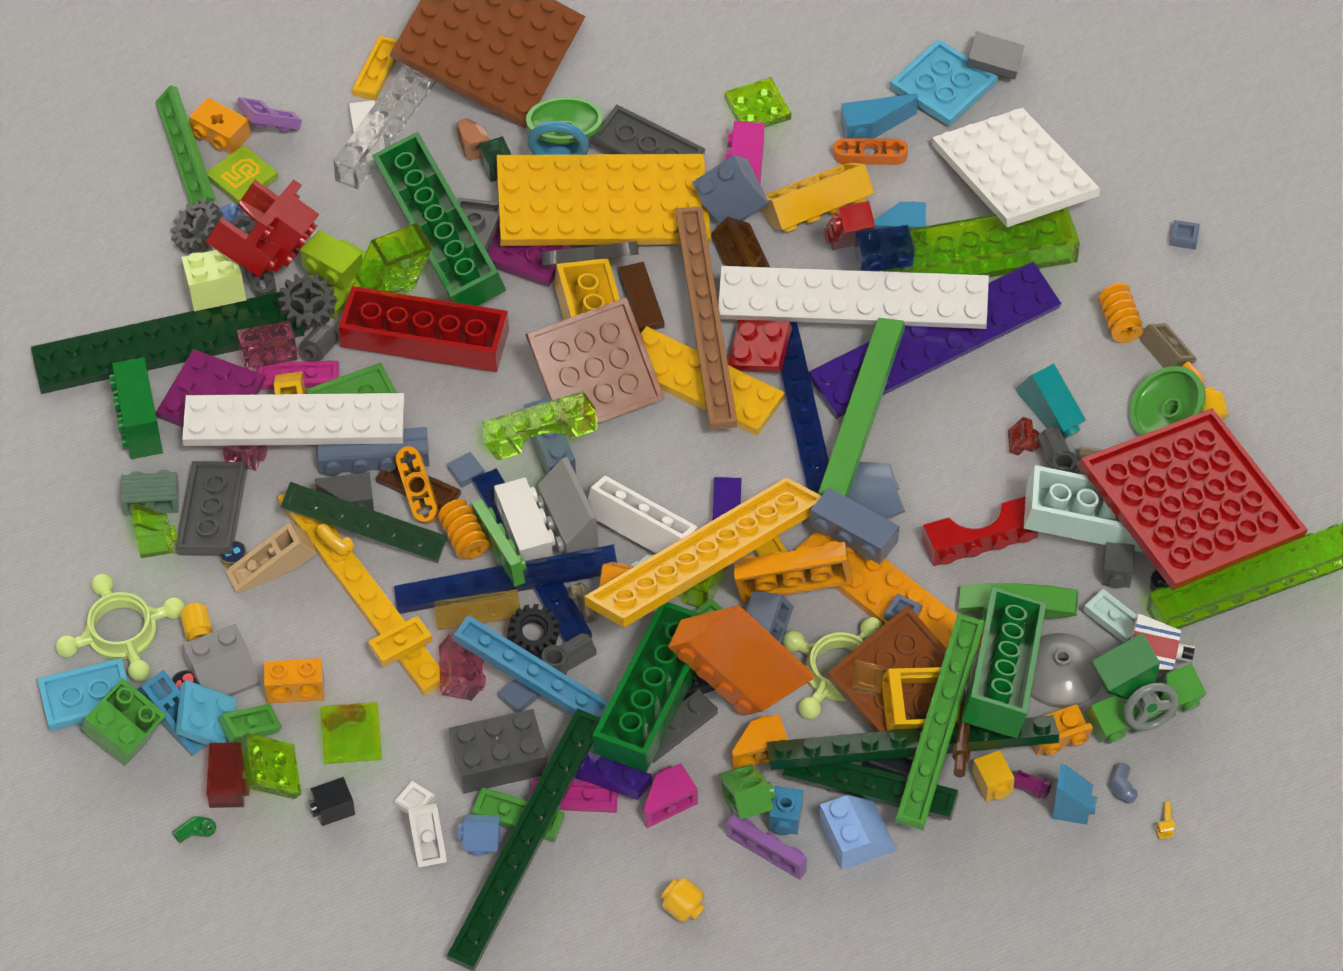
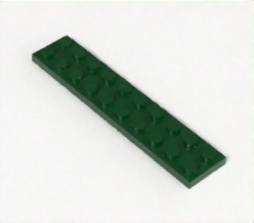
M280 292L249 298L246 301L199 311L185 312L31 346L40 391L41 394L108 380L109 375L114 374L112 363L145 357L148 371L184 363L193 349L216 356L305 336L303 325L298 329L296 328L295 320L291 323L287 322L288 314L281 315L280 311L283 306L278 305V298L282 296H280Z

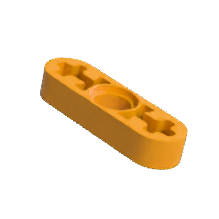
M403 447L396 455V463L413 516L422 524H431L438 518L439 508L423 458L414 447ZM410 453L412 457H416V459L412 460V464L416 471L421 469V472L411 473L410 467L403 463L406 460L407 454ZM416 478H421L425 482L424 489L418 493L412 492L410 489L411 482ZM424 498L425 504L432 508L429 511L428 517L419 514L423 507L419 500L414 502V499Z

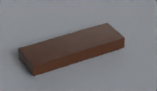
M644 262L618 267V273L640 333H642L646 326L653 330L665 328L664 319Z
M397 465L396 469L391 472H387V470L380 471L376 477V483L407 496ZM410 468L411 473H413V472H419V471H416L415 469H411V468ZM428 476L439 511L445 504L460 497V489ZM421 478L414 479L410 484L411 491L415 493L421 492L425 486L424 480ZM424 498L414 499L419 500L421 503L425 504Z

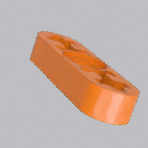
M842 138L833 145V158L840 164L849 162L863 163L865 165H899L904 163L908 157V145L901 139ZM867 148H873L877 151V153L874 155H868L864 152V150Z

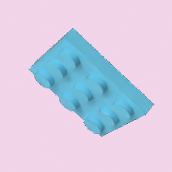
M938 39L890 82V89L899 95L917 93V106L947 126H951L997 84L998 76L967 66V56Z

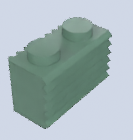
M160 470L157 473L144 474L135 471L129 475H121V505L125 516L179 512V480L177 472Z

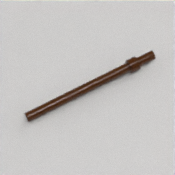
M970 675L961 702L957 743L953 747L952 755L955 760L954 775L959 778L965 776L966 763L969 761L971 747L968 745L970 724L961 722Z

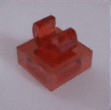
M1022 417L1008 430L1009 453L1019 456L1025 449L1034 452L1040 447L1038 442L1034 441L1039 432L1033 429L1031 419Z

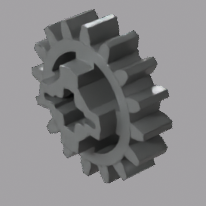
M196 199L193 206L188 203L186 210L179 211L180 218L173 220L176 226L171 228L170 231L174 234L171 239L175 242V245L182 251L185 250L188 254H191L193 250L200 252L202 246L207 249L208 244L205 241L224 215L219 210L220 208L207 199H203L202 202Z
M308 272L304 273V278L294 274V282L287 279L285 281L286 288H280V296L282 297L278 298V305L283 306L280 313L281 315L288 314V323L295 320L296 328L298 329L302 324H306L307 330H310L313 323L316 326H320L322 319L329 322V313L334 314L335 312L333 304H336L337 297L333 295L334 287H327V278L319 281L318 273L313 278L309 277ZM305 299H309L310 303H305Z

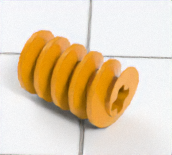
M1115 283L1106 287L1100 293L1098 299L1113 340L1119 343L1134 341L1144 332L1141 327L1142 319L1139 317L1136 303L1126 283Z
M465 499L453 500L440 509L438 519L448 539L451 541L450 543L453 549H455L458 558L472 560L481 557L490 549L491 545L486 540V535L482 531L481 525L477 523L478 519L473 514L472 507L466 506L467 502Z

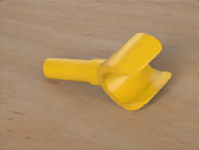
M1170 801L1164 803V821L1156 823L1159 839L1172 838L1174 836L1175 822L1171 817L1172 803Z

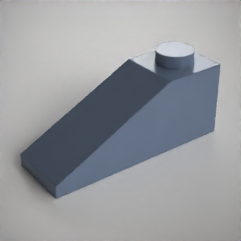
M753 591L745 611L777 641L782 643L794 607L782 594Z

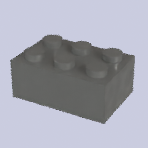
M534 709L449 728L451 749L463 794L479 791L482 787L488 789L540 777L547 766V755Z

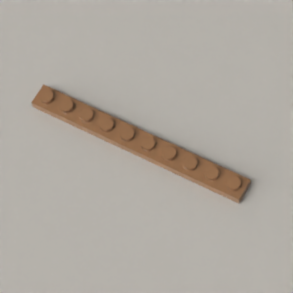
M702 206L676 208V221L709 429L737 428V417Z

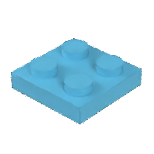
M186 680L181 684L176 734L227 752L232 748V744H230L218 719L223 713L235 711L236 698Z

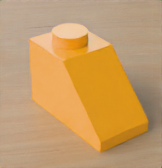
M779 714L773 716L764 715L750 722L732 750V769L750 764L756 766L768 763L767 742L788 740Z

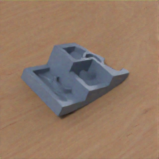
M860 462L848 498L886 519L905 512L898 494L900 489L891 465L886 463Z

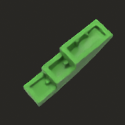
M1022 583L961 585L958 607L961 614L982 613L993 586L1046 602L1044 619L1077 615L1079 594L1077 589Z

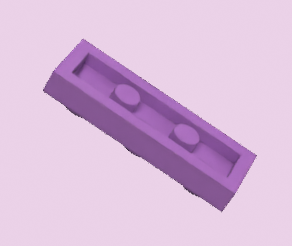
M733 814L727 821L728 838L799 880L807 872V857L795 847L790 848L781 843L774 834L761 831L756 828L753 822L746 818L740 820L738 816Z

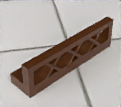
M727 217L711 233L726 266L770 268L750 223Z

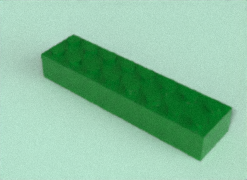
M419 132L373 154V159L450 300L456 303L478 306L505 292V286L496 267Z

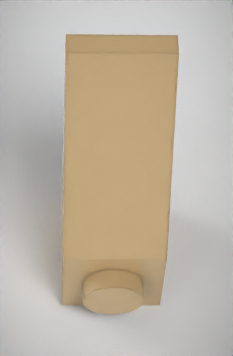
M288 522L228 568L226 573L235 591L241 593L296 570L316 555L317 551L308 533L293 523Z

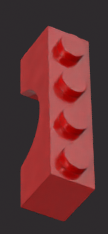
M1026 496L1001 503L999 517L991 525L984 528H966L955 523L950 517L923 524L922 542L933 566L951 564L955 560L976 557L987 551L1001 550L1009 545L1020 542L1027 543L1037 538L1038 531L1023 529Z

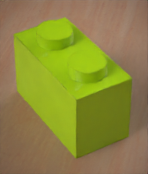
M319 230L300 249L302 266L306 271L318 273L320 277L327 278L330 285H336L343 290L363 271L362 253L322 230Z

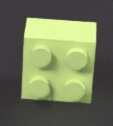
M218 251L196 252L189 256L181 257L194 311L246 301L240 267L229 261Z

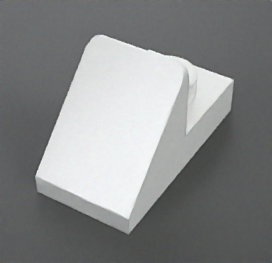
M437 804L407 809L418 868L447 862Z

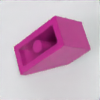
M681 763L673 767L668 766L655 775L644 807V825L646 828L698 804V789Z

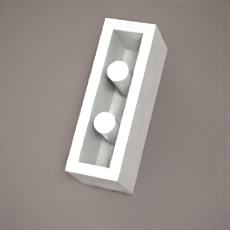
M526 477L494 486L495 504L508 537L512 539L515 545L517 556L522 555L526 565L552 558V546L556 545L552 530L546 529V515L543 508L538 509L536 504L538 497L534 486L529 487Z

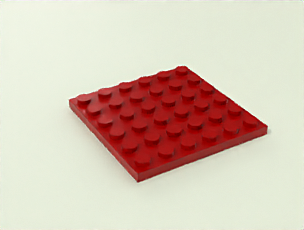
M1213 408L1083 457L1078 464L1172 591L1303 538L1308 531Z

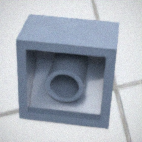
M732 155L692 182L702 204L720 224L727 217L743 221L769 204L748 159Z

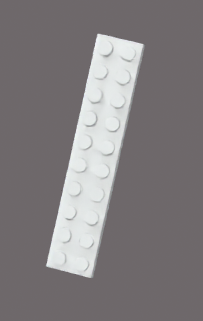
M721 266L718 307L720 319L876 325L879 317L903 320L905 326L986 329L989 275Z

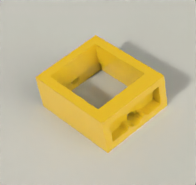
M941 667L888 669L880 677L887 731L924 727L926 719L906 720L902 684L937 683ZM960 709L955 724H959Z

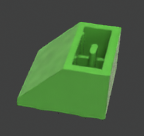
M122 678L84 718L81 730L122 765L126 766L145 746L167 715Z

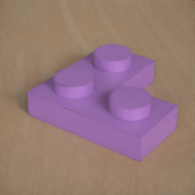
M238 97L236 107L243 113L244 117L251 121L252 125L260 128H266L267 125H271L282 131H290V128L300 130L302 120L294 112L270 109L262 100Z

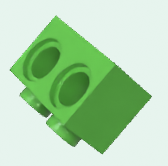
M752 764L719 774L724 800L740 820L774 810L771 800L775 798L773 786L770 781L767 782L765 780L764 774L758 772Z

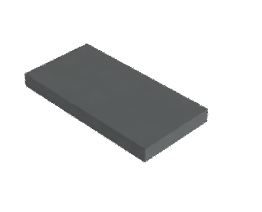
M617 104L603 121L601 129L591 137L590 143L610 154L705 155L706 150Z
M192 461L176 546L178 555L232 554L248 469L246 462Z

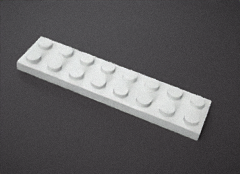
M404 393L186 395L182 437L183 446L403 444Z

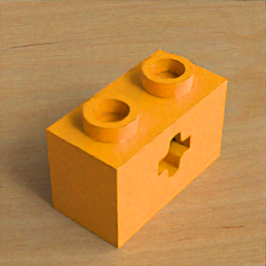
M207 98L189 116L190 126L196 138L205 140L214 145L218 150L229 154L239 149L251 136L248 118L210 98Z

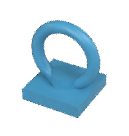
M549 121L539 124L528 135V147L533 155H587L589 151V140L585 133L578 127L566 122ZM548 132H563L573 136L578 143L556 145L541 141L538 138Z

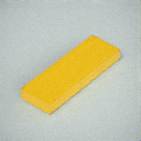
M379 35L352 88L354 96L377 101L397 61L389 56L397 39Z

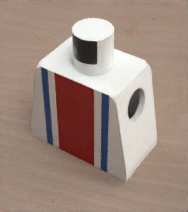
M1141 614L1135 616L1131 639L1144 633L1160 662L1159 670L1172 671L1175 660L1192 663L1195 646L1179 643L1181 630Z

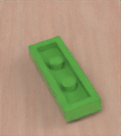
M482 787L472 814L501 816V826L514 829L528 801ZM558 810L544 837L545 840L556 841L565 818L564 812Z

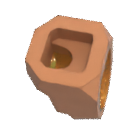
M466 118L456 123V130L464 155L470 161L485 158L491 152V142L485 127Z

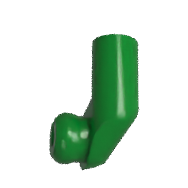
M194 816L173 830L172 834L179 843H182L192 835L210 837L216 831V823L210 818Z

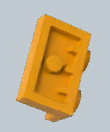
M1077 704L1043 715H1054L1059 732V743L1032 745L1037 756L1044 753L1047 756L1054 755L1061 751L1062 747L1071 744L1073 747L1086 743L1089 740L1088 738H1090L1093 726L1091 723L1086 724Z

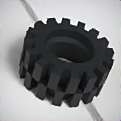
M529 604L524 605L523 610L518 608L515 615L512 614L508 625L507 639L538 658V655L541 654L542 656V652L546 647L556 645L560 630L558 628L559 622L558 619L554 620L555 614L552 611L549 614L547 613V607L543 606L542 610L538 609L539 604H534L533 608H530ZM528 623H536L543 628L544 635L539 640H529L522 632L523 627Z

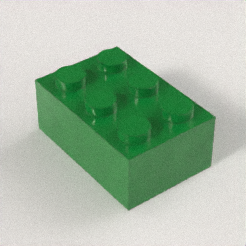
M145 357L112 363L114 374L109 375L123 450L129 449L131 459L163 454Z

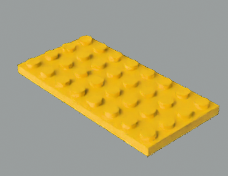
M704 154L497 155L501 246L608 245L637 241L638 245H680L676 208L702 206L708 244H710L709 211L702 204L692 183L705 174Z

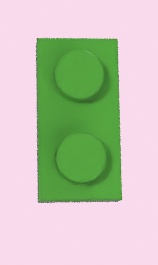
M270 703L223 713L218 719L230 744L277 734L282 728Z

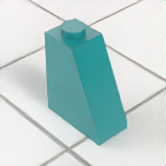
M1055 364L1032 374L1016 388L1019 396L1047 429L1051 427L1059 428L1061 434H1064L1066 438L1079 432V425L1086 421Z

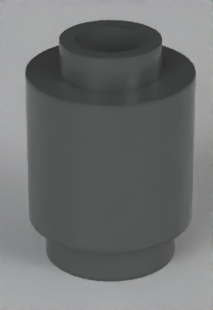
M322 324L316 326L300 344L302 355L309 361H321L335 346L337 333L330 325Z

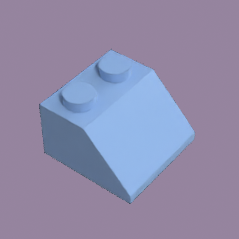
M846 795L820 804L819 823L841 870L896 851V847L872 800Z

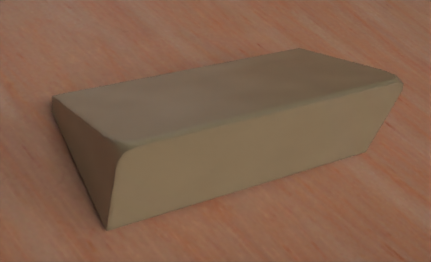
M1166 323L1148 324L1139 338L1163 368L1182 366L1186 362L1193 364L1197 360Z

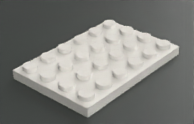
M1023 108L932 137V146L1006 227L1099 197L1100 188Z

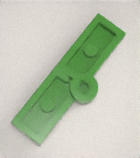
M482 499L471 502L473 514L476 515L477 523L481 525L482 531L486 535V540L491 545L496 563L502 565L515 587L524 584L523 571L527 570L522 555L517 556L512 539L507 540L502 523L497 524L493 509L491 507L487 508Z

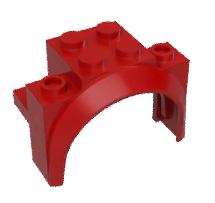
M293 179L280 196L273 193L257 180H254L238 203V206L257 223L249 235L222 217L205 242L229 261L248 269L258 277L264 271L271 272L273 270L277 273L283 265L288 267L299 254L306 240L318 226L314 222L319 213L299 200L300 196L297 192L302 185Z

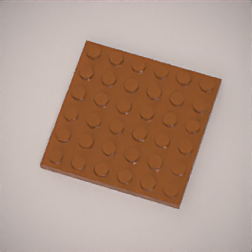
M420 0L389 56L517 125L526 128L527 113L540 102L586 16L556 0Z

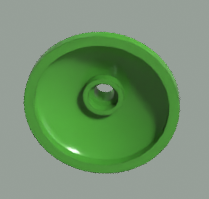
M556 97L544 100L533 106L527 113L526 125L529 132H531L537 125L545 122H566L581 129L589 139L601 129L603 113L595 103L577 97ZM548 132L538 138L541 141L556 145L578 143L573 136L563 132Z
M1181 366L1165 367L1149 375L1136 389L1131 400L1130 419L1134 429L1140 435L1201 413L1206 401L1203 382L1193 371Z

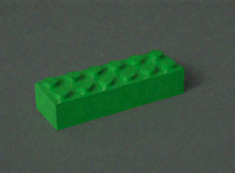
M992 586L982 613L981 620L985 621L971 669L961 722L1018 738L1028 713L1046 602Z
M670 602L657 608L592 735L594 754L647 773L696 675V672L687 663L681 661L677 654L668 646L680 621L701 615V613Z

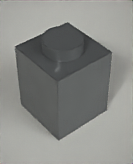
M1106 542L1102 585L1113 588H1130L1133 573L1134 545Z

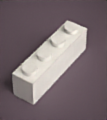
M607 476L601 478L590 488L588 501L597 522L610 527L656 554L698 529L694 524Z

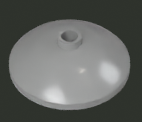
M1052 633L1041 636L1030 696L1044 705L1055 708H1067L1076 704L1079 706L1088 702L1098 693L1102 685L1090 665L1092 660L1100 656L1090 643L1075 635Z

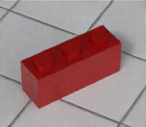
M869 201L837 208L826 225L827 228L824 229L827 244L831 243L832 250L861 245L865 242L875 228Z

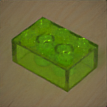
M418 222L370 241L355 277L361 287L394 293L401 291L407 293L417 286V282L433 249Z

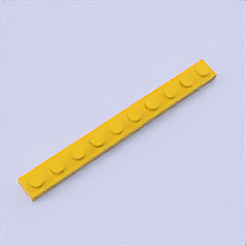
M286 492L278 496V502L280 505L283 502ZM285 511L296 526L308 533L317 551V555L378 636L406 622L353 551L347 552L348 555H339L317 535L316 530L322 523ZM329 526L334 531V533L342 540L343 538L337 532V530L334 527ZM425 646L397 660L423 696L448 683L446 674Z

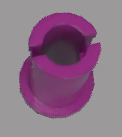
M1018 770L1014 777V788L1035 794L1037 799L1041 797L1047 798L1052 782L1047 781V777L1039 778L1022 770Z

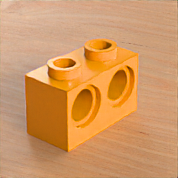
M322 659L264 661V687L267 704L325 700Z

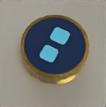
M234 541L232 554H219L221 564L226 568H230L247 555L246 547L243 543Z

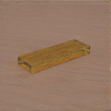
M518 589L434 601L437 629L459 628L468 615L482 624L508 621L512 614L515 615L516 610L520 608Z

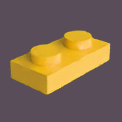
M417 615L369 640L368 644L382 667H385L433 641L432 635Z

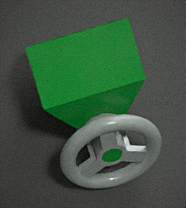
M1144 633L1135 636L1090 662L1106 693L1128 700L1124 708V717L1127 724L1132 728L1140 731L1156 729L1168 722L1176 712L1178 706L1177 692L1168 684L1155 683L1160 662ZM1156 691L1166 693L1170 700L1161 701ZM1135 704L1140 710V714L1136 718L1133 717ZM1161 710H1166L1157 719L1145 722L1150 715H1153Z

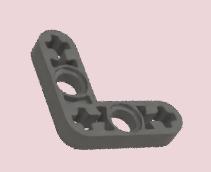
M637 241L541 252L542 265L639 255Z

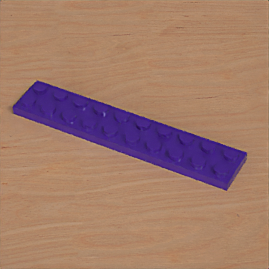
M1034 261L988 284L986 329L905 326L883 395L1059 309L1062 303ZM870 342L809 371L808 377L835 419L846 414Z

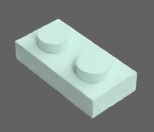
M1102 589L1084 606V612L1125 643L1131 639L1137 614Z

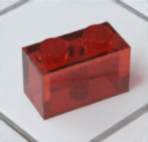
M244 742L209 743L206 791L209 808L245 807V796H250V778H246V771H251L252 759L251 753H246Z

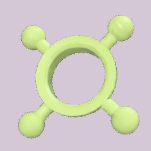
M98 574L92 579L91 587L102 598L91 607L85 631L81 636L75 638L69 635L60 637L56 642V651L61 657L70 658L77 653L78 648L89 645L94 652L104 658L112 660L122 658V660L128 659L130 663L128 667L129 677L135 682H143L150 676L151 669L146 661L140 659L139 654L143 653L152 644L157 630L156 621L165 617L174 620L179 619L180 612L185 608V604L180 598L171 597L160 608L147 606L140 597L126 592L112 593L114 587L113 579L108 574ZM116 608L133 609L139 612L145 619L140 633L131 639L121 642H112L101 638L96 632V625L105 613Z
M875 617L864 619L860 626L861 633L858 636L837 632L828 634L817 642L810 644L804 640L802 633L797 630H789L784 634L782 645L789 652L800 651L806 654L808 657L805 666L814 674L813 679L808 683L815 693L812 697L803 698L799 703V713L803 718L810 720L818 717L821 712V702L824 698L834 701H847L834 685L818 672L816 662L823 653L834 648H847L854 651L882 627L879 619Z

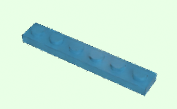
M469 615L453 635L452 641L574 715L578 708L601 718L609 704V701Z

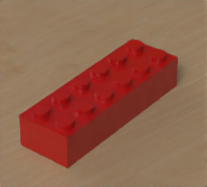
M352 286L338 329L341 347L497 372L509 333L508 311Z

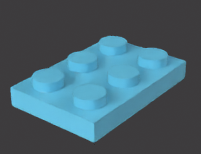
M122 658L38 678L49 730L53 731L82 724L84 718L122 678L127 681Z

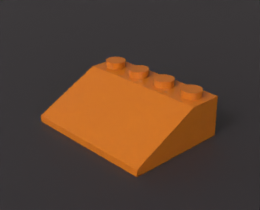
M740 605L682 619L668 646L677 654L681 661L687 663L701 679H704L715 689L717 694L729 701L735 710L743 715L766 710L811 681L814 677V674Z

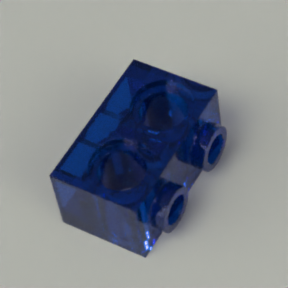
M908 225L855 233V252L860 271H882L913 266L915 249Z

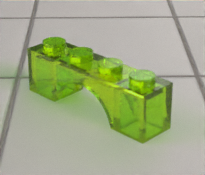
M583 391L482 422L484 445L496 460L521 454L524 443L538 434L553 432L574 438L598 430L596 408Z

